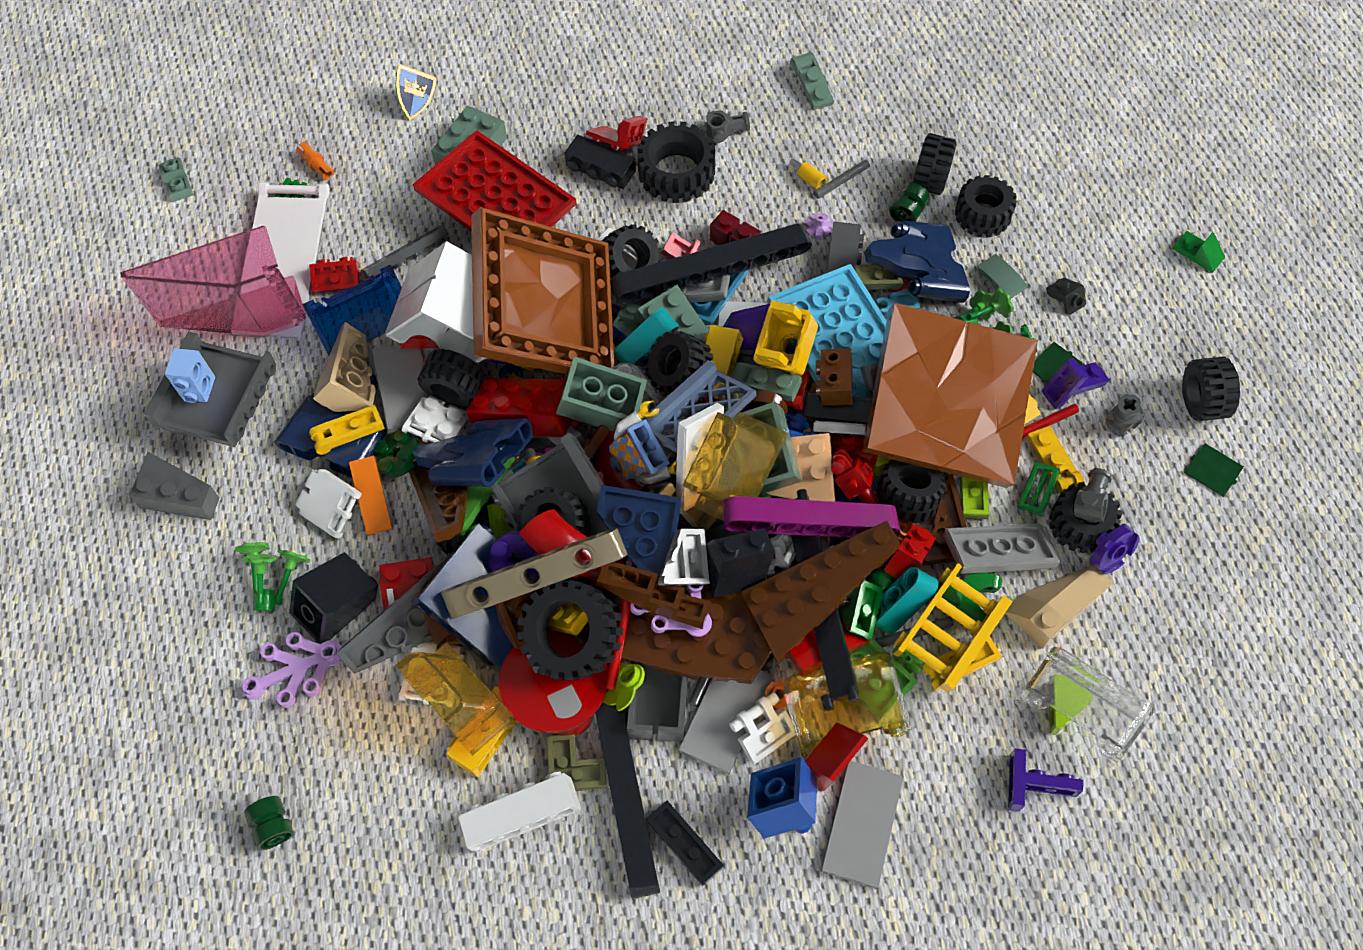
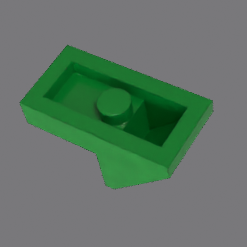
M1186 231L1173 247V250L1212 273L1225 259V255L1214 232L1204 241Z
M864 581L858 588H854L850 606L838 608L848 632L867 640H872L883 588Z

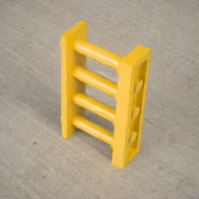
M959 563L952 570L948 567L939 578V581L942 582L941 586L908 633L903 631L894 643L898 647L894 652L896 657H899L906 649L941 674L940 678L943 681L939 687L947 693L956 687L1013 602L1004 595L997 601L994 599L989 600L956 576L962 568ZM949 585L985 609L984 613L987 616L982 622L979 620L977 622L942 598ZM935 606L970 630L969 634L972 635V638L968 644L965 642L960 643L926 619ZM919 628H922L955 652L954 655L958 658L953 666L951 664H944L912 641Z

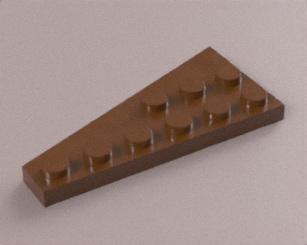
M413 461L415 466L409 471V475L432 534L437 543L452 539L456 534L463 531L470 487L436 485L429 479L430 468L419 466L416 461Z
M888 521L870 528L741 592L777 664L785 658V655L794 646L797 647L814 627L817 628L846 600L847 595L855 587L858 588L875 568L878 569L900 547V541Z

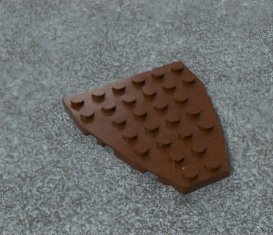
M678 524L677 530L683 529V527ZM627 555L624 557L625 565L627 562ZM706 584L701 590V599L711 601L708 614L712 620L711 629L706 635L695 637L690 635L686 629L665 630L663 633H656L651 628V622L658 614L645 612L642 615H635L630 610L621 659L630 661V664H643L655 667L657 671L686 676L692 679L708 677L717 678V681L722 682L734 680L738 683L752 684L772 652L742 593L737 592L713 598L708 584ZM681 585V587H685L684 594L690 596V593L686 589V585ZM691 585V587L697 589L699 585ZM597 586L596 589L604 590L609 594L606 597L607 599L615 601L617 607L613 611L619 613L621 598ZM634 604V607H635L636 609H638V610L643 609V608H641V607H639V606H637V605ZM589 621L577 636L567 635L585 645L590 633ZM655 621V625L658 628L665 626L663 621Z

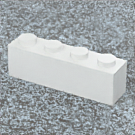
M555 772L547 775L545 781L538 784L527 783L520 786L519 791L513 794L504 793L497 795L492 799L493 802L470 806L466 809V813L458 817L467 849L478 852L581 811V806L572 778L565 773Z

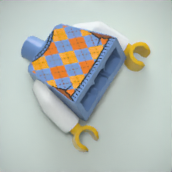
M653 400L643 402L639 412L634 411L617 424L614 442L609 446V451L612 455V468L616 471H621L625 479L635 478L637 481L648 485L671 478V474L676 475L677 459L672 466L667 467L670 464L647 420H642L644 417L655 416L659 413L660 409H655L651 413L648 411L647 407Z

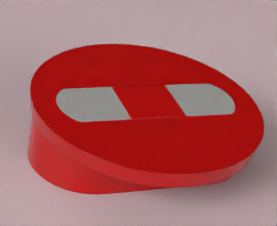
M556 631L547 633L550 645L563 657L574 656L585 646L566 633ZM513 647L501 666L498 683L501 700L510 715L523 726L537 732L562 736L574 734L575 737L585 732L591 725L594 714L600 708L606 695L607 663L603 664L606 668L601 673H592L593 677L574 680L550 678L551 675H542L537 672L539 667L530 666L527 660L532 657L531 655H524L520 648L515 649Z

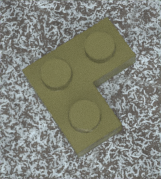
M871 263V265L853 266L867 290L901 289L903 285L901 276L892 273L883 266Z
M574 734L568 736H547L549 774L555 772L565 773L572 778L575 791L607 788L604 758L577 760Z

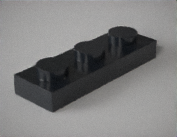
M668 800L646 818V822L702 887L724 868V864Z

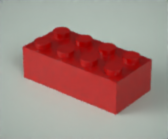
M485 378L466 411L471 424L482 420L528 418L533 427L532 436L563 437L573 420L556 414L565 380Z

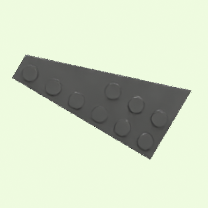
M456 548L335 652L354 674L432 640L423 611L412 603L411 600L417 592L422 591Z

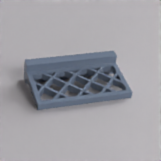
M708 360L653 409H660L657 415L644 417L642 420H647L658 443L677 453L678 423L683 421L678 419L686 413L694 415L695 412H700L715 403H719L724 408L728 407L729 409L723 416V426H725L757 396L756 390L717 371L716 364ZM719 381L726 384L724 388L712 389ZM734 393L745 394L742 398L731 399L730 394ZM727 395L728 400L717 402L712 400L714 396ZM709 397V403L696 404L701 398ZM667 429H674L675 434L661 435Z

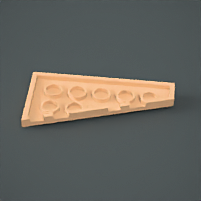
M830 434L791 437L802 482L767 493L770 496L781 499L798 498L796 493L798 490L806 489L810 500L835 502L834 478L831 471ZM723 444L722 451L740 471L733 444Z

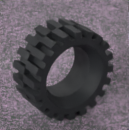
M674 121L668 122V127H664L663 124L657 125V131L651 128L647 131L648 137L643 135L641 144H638L637 161L640 183H643V188L646 192L651 190V196L654 198L661 195V201L667 202L668 198H673V203H679V198H684V201L688 202L691 201L692 195L696 199L700 197L701 190L704 192L708 191L709 183L713 184L715 175V145H713L712 138L710 136L707 137L705 130L701 129L698 132L697 125L692 124L690 127H686V122L680 121V126H675ZM673 155L688 157L697 165L694 169L684 173H668L656 167L661 160Z
M562 580L556 582L555 585L551 584L542 587L543 592L535 591L530 596L534 601L533 604L525 603L521 609L527 612L526 618L519 617L517 624L524 625V632H517L518 640H525L526 645L520 647L522 654L532 656L527 660L530 666L539 667L537 672L542 675H551L550 678L565 680L593 677L592 673H601L606 668L603 664L612 663L616 658L611 654L612 650L619 651L622 644L615 642L616 636H623V628H618L616 622L622 621L621 613L613 611L617 605L614 600L606 598L609 594L604 590L596 589L597 586L571 580ZM567 603H575L587 615L590 633L583 649L576 655L566 658L559 655L550 645L547 636V626L551 615L557 608Z

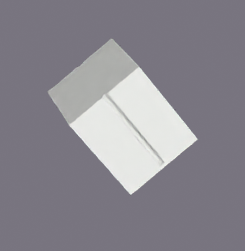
M446 241L409 269L385 336L399 343H404L415 335L427 336L436 342L440 349L461 353L474 362L479 363L487 358L475 356L473 351L472 255Z

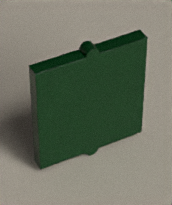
M1053 342L1034 361L1033 373L1040 377L1043 383H1048L1066 360L1074 358L1079 366L1086 364L1073 356L1071 351H1066Z
M1204 443L1197 455L1192 456L1191 459L1193 461L1184 473L1224 497L1232 484L1235 485L1237 483L1236 478L1244 466Z

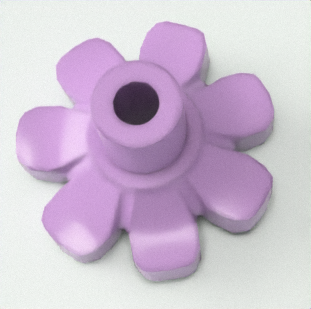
M814 214L811 216V219H806L805 227H808L806 233L809 236L815 234V239H821L822 235L828 237L832 233L833 222L828 221L829 216L826 214Z

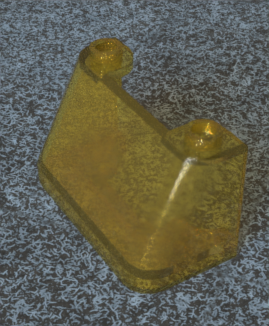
M876 653L851 660L860 700L850 703L848 697L834 701V709L831 711H823L820 698L822 695L829 694L823 667L818 668L801 678L800 674H795L785 679L784 696L802 757L809 756L836 722L861 734L883 729L885 734H890L891 737H899L912 730L890 653Z

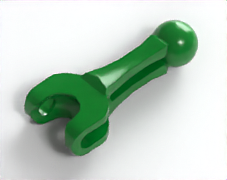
M879 567L878 569L875 568L866 577L865 581L883 588L884 593L897 579L885 572V567ZM985 572L971 573L963 580L979 593L997 592L1002 587L1003 582L1000 576ZM951 585L948 586L942 595L943 599L976 622L978 620L982 622L987 616L978 604Z

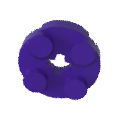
M1125 523L1110 533H1102L1096 540L1098 547L1091 557L1090 563L1105 574L1114 572L1124 564L1121 559L1126 554L1132 556L1139 543V535Z
M514 530L504 533L494 542L489 553V562L492 570L496 571L515 564L511 559L514 552H517L518 556L523 557L524 560L539 554L521 537L520 531ZM528 568L530 577L536 579L539 575L537 570Z

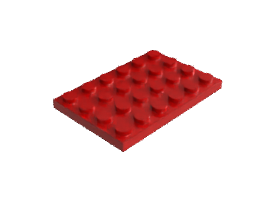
M478 130L412 184L414 191L471 232V215L480 207L552 227L577 205L575 197Z

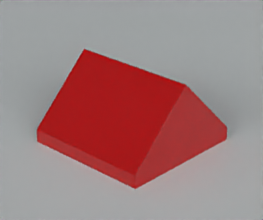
M836 722L805 760V763L817 778V786L825 791L837 779L869 738Z

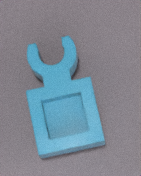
M909 290L893 292L890 295V299L886 297L876 299L878 307H885L880 309L884 317L888 316V310L894 303L917 309L921 308L917 297L912 295Z

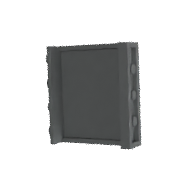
M188 331L179 349L199 351L215 375L208 401H197L196 403L184 401L164 375L144 415L154 427L236 447L239 439L244 436L245 427L249 419L253 417L256 405L260 397L264 395L266 385L270 377L274 375L277 364L269 351H265L263 357L202 342L197 333Z
M569 433L560 438L562 443L499 484L494 483L491 486L494 491L491 493L497 505H502L506 512L504 515L506 522L511 528L516 530V526H521V521H516L517 515L522 514V510H519L520 504L525 505L527 503L525 498L528 495L533 496V491L537 489L544 490V487H556L574 493V496L582 500L581 504L585 505L588 510L585 512V515L590 518V522H586V528H589L588 534L584 533L585 536L590 537L608 530L597 515L601 485H604L577 438ZM552 506L548 509H554L565 520V515L559 506Z

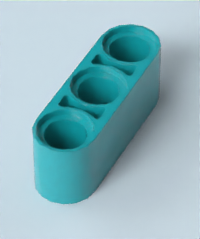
M661 307L614 349V356L624 369L630 372L647 358L648 354L652 351L650 349L651 346L657 343L656 339L659 336L663 337V334L667 331L678 330L680 326L667 310Z
M915 567L906 570L882 594L875 627L889 634L897 632L934 596L938 589V580Z

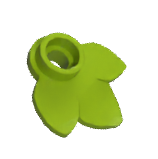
M620 662L616 689L608 690L603 703L612 706L616 705L618 711L625 709L633 700L636 689L644 681V669L638 664Z

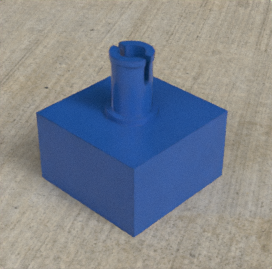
M802 757L751 773L747 818L764 839L792 830L803 834L811 829L812 824L816 823L817 778Z

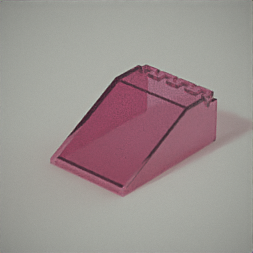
M260 226L120 272L121 278L160 327L266 337L298 326L299 322L306 319V312L294 276L284 278L280 270L276 268L278 267L277 260L265 226Z

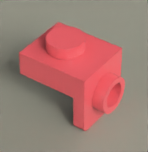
M672 232L661 254L669 259L694 253L699 251L697 249L701 242L696 240L693 244H690Z

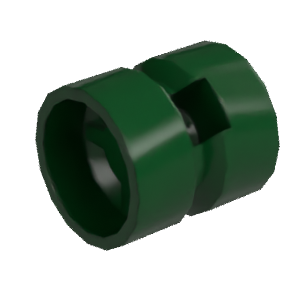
M906 183L889 209L890 216L895 221L916 222L921 215V211L924 210L929 202L930 196L928 191L920 184Z
M274 795L262 798L249 805L244 811L249 827L255 829L252 836L258 850L271 849L289 840L294 835L289 819H284L283 817L286 811L279 796Z

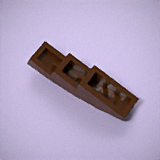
M616 562L603 565L597 579V585L648 611L703 629L711 601L685 595V587L677 585L658 586V573Z

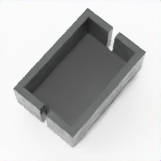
M640 664L644 669L645 676L642 685L636 689L634 698L629 704L628 737L631 739L653 740V735H658V741L683 742L688 677L657 671L655 667Z

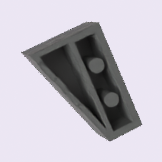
M147 452L129 494L139 508L207 520L212 519L220 499L211 485L150 452Z

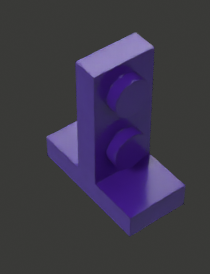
M1072 358L1065 361L1041 392L1053 408L1058 409L1072 395L1103 387L1110 380L1096 362L1079 366L1076 360Z
M1015 748L1009 756L1008 810L1021 811L1025 806V790L1077 797L1083 792V780L1074 779V775L1067 773L1052 776L1046 775L1045 771L1037 769L1026 772V750Z

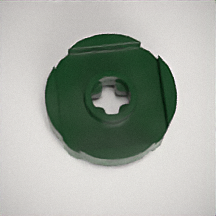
M400 428L383 440L377 441L373 451L375 452L374 456L378 471L382 475L397 478L405 475L415 466L413 462L415 458L412 451L421 443L412 433H404L401 431L402 428Z

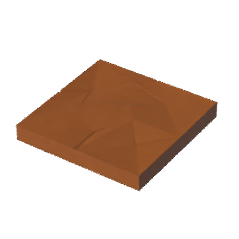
M482 207L471 215L474 355L562 374L568 373L573 357L615 370L608 243Z
M894 303L888 310L862 452L1005 488L1015 485L1038 340Z

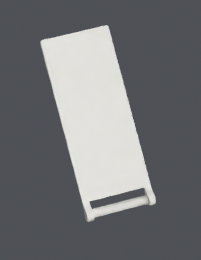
M260 182L259 198L231 331L233 335L302 336L311 291L309 264H315L326 200L329 197L328 184L302 186L269 185L268 182ZM269 194L319 195V198H282L268 196Z

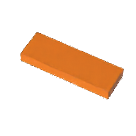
M375 456L349 462L355 489L362 493L358 501L367 536L393 530Z

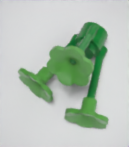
M1001 288L995 289L993 295L991 293L985 294L982 290H979L969 300L972 309L953 318L978 324L977 317L987 320L995 312L1008 318L1014 310V306L1010 301V295L1007 292H1003ZM1004 321L997 322L996 327H993L996 330L1012 333L1011 325H1006Z
M249 542L235 547L236 552L248 554L246 557H242V561L251 563L253 610L275 611V605H281L282 595L291 571H294L298 562H310V559L303 555L278 549L277 552L283 555L287 561L284 566L286 570L277 594L274 595V590L263 589V573H266V564L277 560V555L258 554L269 550V545L265 542Z

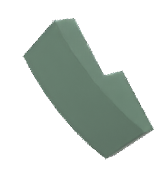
M180 157L168 159L158 164L172 202L194 195Z
M994 254L977 266L978 272L993 283L994 289L1001 288L1003 292H1007L1010 295L1011 299L1028 288L1022 277L997 254Z

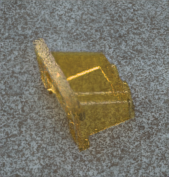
M717 412L682 485L699 495L694 507L724 521L722 501L732 496L758 497L788 434L739 412L736 420Z
M447 642L434 653L412 652L396 664V667L405 677L404 679L422 700L425 699L451 729L454 736L472 756L514 720L512 712Z

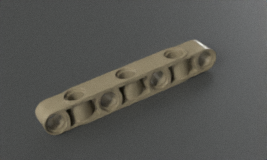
M612 528L455 585L441 592L451 619L606 565L628 554L618 529ZM579 550H587L591 555V560H583L579 556ZM528 568L537 570L539 579L530 577ZM478 587L485 588L488 592V597L481 596L478 592Z

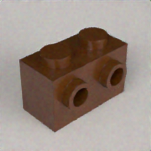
M851 349L821 350V360H816V375H820V381H816V396H821L822 406L853 405Z

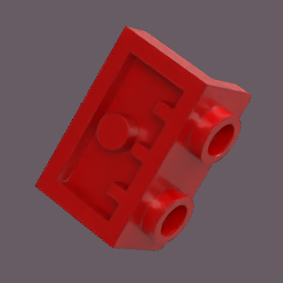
M341 257L337 262H330L329 259L316 260V264H309L313 293L361 289L359 268L361 267L357 260H353V257Z

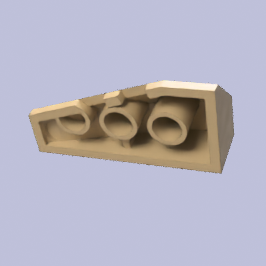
M346 322L341 327L313 397L315 401L334 412L358 411L372 406L376 392L375 385H372L370 381L372 369L367 365L369 352L366 336Z
M1091 565L1021 594L1011 603L1005 614L1043 649L1114 582L1102 571Z

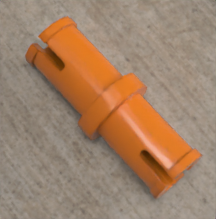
M307 142L299 144L303 151L299 147H297L296 151L307 161V166L310 169L315 170L325 181L330 178L327 172L332 176L334 175V170L327 165L320 153H316Z

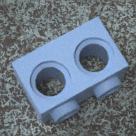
M173 349L165 376L184 401L189 403H196L197 401L207 402L215 375L199 351Z

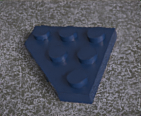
M601 485L597 515L608 530L612 528L618 529L627 551V556L635 567L658 573L659 578L675 531L677 530L682 498Z

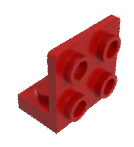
M636 116L624 119L619 124L617 130L607 126H600L586 130L585 135L592 137L593 141L598 143L606 142L611 144L613 149L623 151L625 148H633V146L641 144V138L644 135L648 118Z

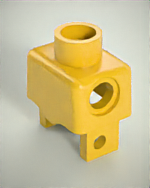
M771 300L755 350L754 361L765 368L799 376L803 375L818 329V324L808 310L797 308L796 305ZM798 340L795 353L787 354L785 352L787 345L791 341Z

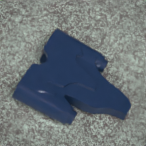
M897 221L892 224L890 229L891 236L895 239L873 241L864 251L866 262L883 266L896 275L913 278L909 282L908 290L914 296L956 303H964L969 297L970 286L964 268L951 256V252L956 249L951 230L947 225Z
M372 374L370 381L372 385L376 386V375ZM312 393L303 400L274 443L281 450L308 461L324 456L330 462L329 467L331 470L352 478L349 462L374 456L375 452L373 449L377 441L383 440L387 433L385 420L381 418L385 429L332 448L330 452L320 455L315 450L314 445L316 442L311 439L310 429L355 411L334 412L313 399L315 393ZM332 434L326 435L325 438L332 436Z
M528 418L476 421L469 425L468 435L454 436L430 444H419L412 453L419 466L430 468L429 479L436 485L491 487L506 470L502 463L508 458L517 456L529 443L533 435V427Z

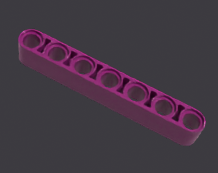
M732 496L722 501L724 527L730 532L745 533L765 528L767 534L852 538L888 521L895 535L898 536L900 534L897 511L893 505Z

